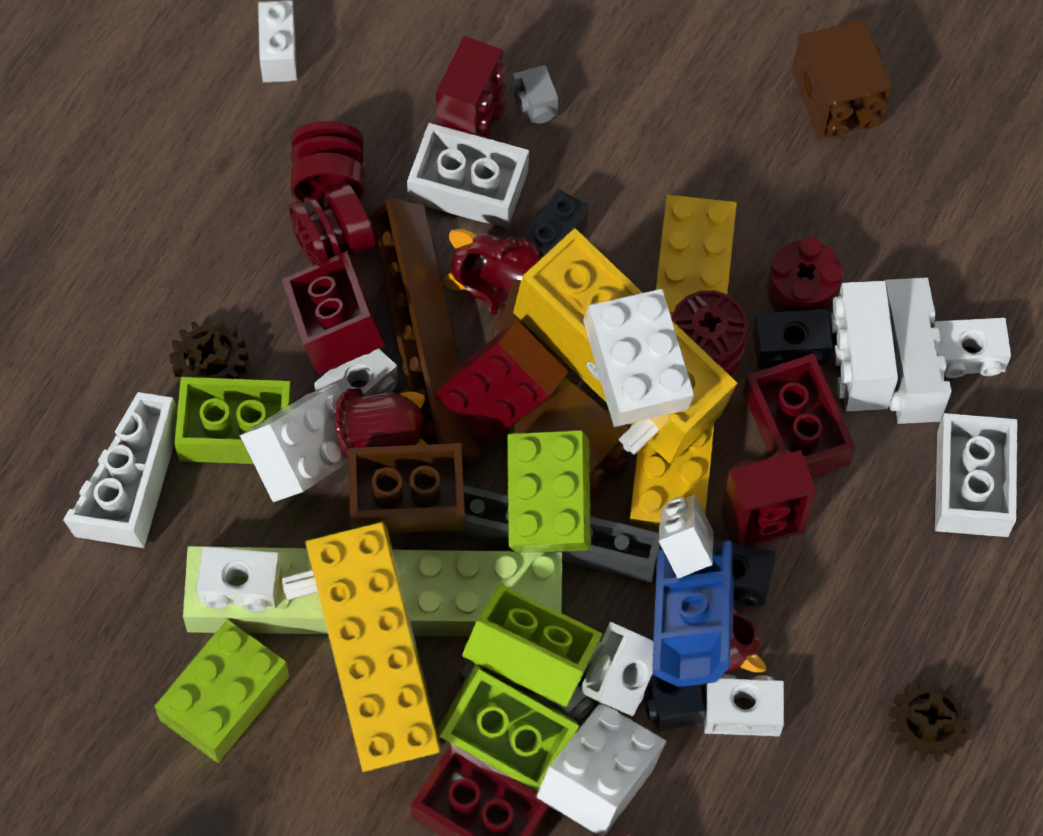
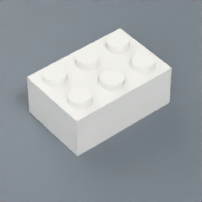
M428 123L407 180L408 202L422 204L426 207L508 229L528 173L529 150Z
M885 281L842 283L839 296L833 298V313L829 314L830 333L836 334L837 345H833L834 366H840L841 377H837L838 398H844L845 411L888 409L898 375Z
M659 289L588 305L583 322L614 427L688 410L694 393L663 290Z
M337 383L305 395L240 435L273 502L304 492L348 463V459L340 447L335 431L336 421L334 416L336 402L341 395Z
M944 413L937 431L935 531L1009 537L1016 522L1017 419Z
M600 702L549 766L537 798L597 835L605 836L652 773L666 740Z

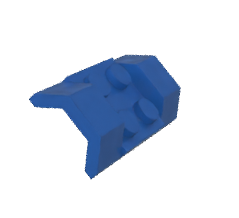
M724 541L713 555V565L681 578H677L664 550H658L652 663L654 676L682 687L715 683L730 667L734 579L732 576L733 545L731 541Z

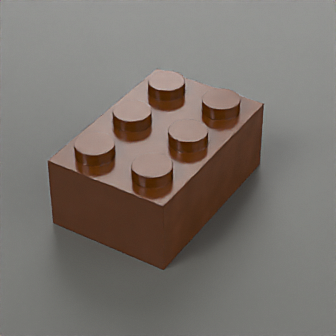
M461 443L348 448L350 521L352 530L380 522L387 526L388 533L465 530Z

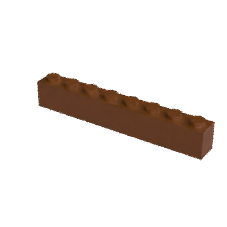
M389 199L370 218L408 392L420 393L425 398L424 404L420 408L424 418L421 438L428 445L461 443L463 471L481 456L476 435L435 395V392L460 363L425 208L422 204Z

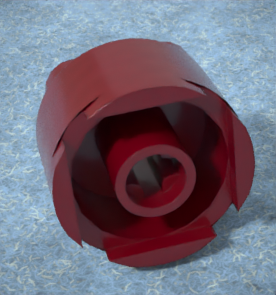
M814 237L796 240L781 247L772 260L767 283L768 299L772 307L777 312L827 309V312H829L833 307V298L837 297L842 278V268L838 257L829 247Z

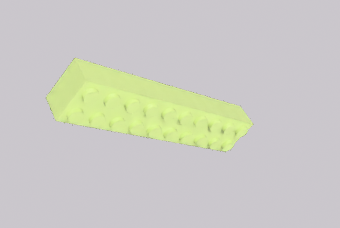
M188 546L183 619L187 632L216 633L228 619L246 633L328 635L319 594L314 593L287 600L283 588L282 577L312 570L307 548L214 547L275 552L279 554L281 569L276 608H266L262 612H253L244 609L243 606L228 605L227 608L216 609L206 606L205 603H200L196 588L202 547ZM393 550L414 636L470 637L479 616L499 584L562 614V552L516 553L507 551ZM237 576L229 584L239 587L244 585L248 579L243 576Z

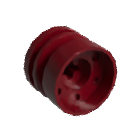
M336 121L308 123L294 131L291 136V160L293 164L291 168L292 196L304 205L305 197L313 196L320 206L324 207L322 190L338 182L346 181L360 200L364 195V170L362 166L364 162L363 134L349 124Z
M346 181L338 182L322 190L324 207H321L314 197L310 195L305 197V208L298 201L289 204L288 210L295 238L302 252L308 257L312 265L341 254L339 247L341 245L352 257L375 247L374 235L366 213L357 195Z
M702 290L687 295L676 305L671 320L726 373L732 376L738 370L741 363L748 333L747 316L741 304L730 295L716 290Z

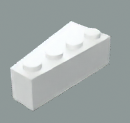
M928 278L885 280L898 375L889 405L890 410L896 411L897 424L940 422L952 391L950 382L944 381V371H946L945 357L938 356L941 339L939 329L930 325L935 321V309Z
M140 392L136 394L115 430L116 437L108 450L104 449L98 459L99 466L90 481L86 480L79 492L81 496L73 510L69 509L63 519L75 537L140 548L145 547L175 443L178 407L172 397Z

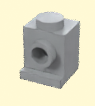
M546 65L513 74L514 97H517L521 111H527L531 123L542 124L558 116V96Z

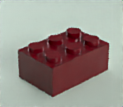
M463 36L436 90L437 125L491 139L493 132L491 126L494 120L499 121L506 106V102L502 101L506 89V84L502 82L506 72V65L503 64V49Z
M347 251L282 279L302 344L318 375L385 346L362 280Z
M515 320L455 368L435 392V395L486 445L550 397L568 371L518 320Z
M814 354L746 376L743 395L769 456L785 450L790 453L801 450L812 478L851 465L856 447Z
M786 450L771 455L767 460L756 463L753 460H747L738 463L733 469H730L721 515L732 543L754 547L804 533L816 488L801 450L792 453Z
M452 743L410 805L412 819L440 836H537L550 816L551 806L538 799V793Z

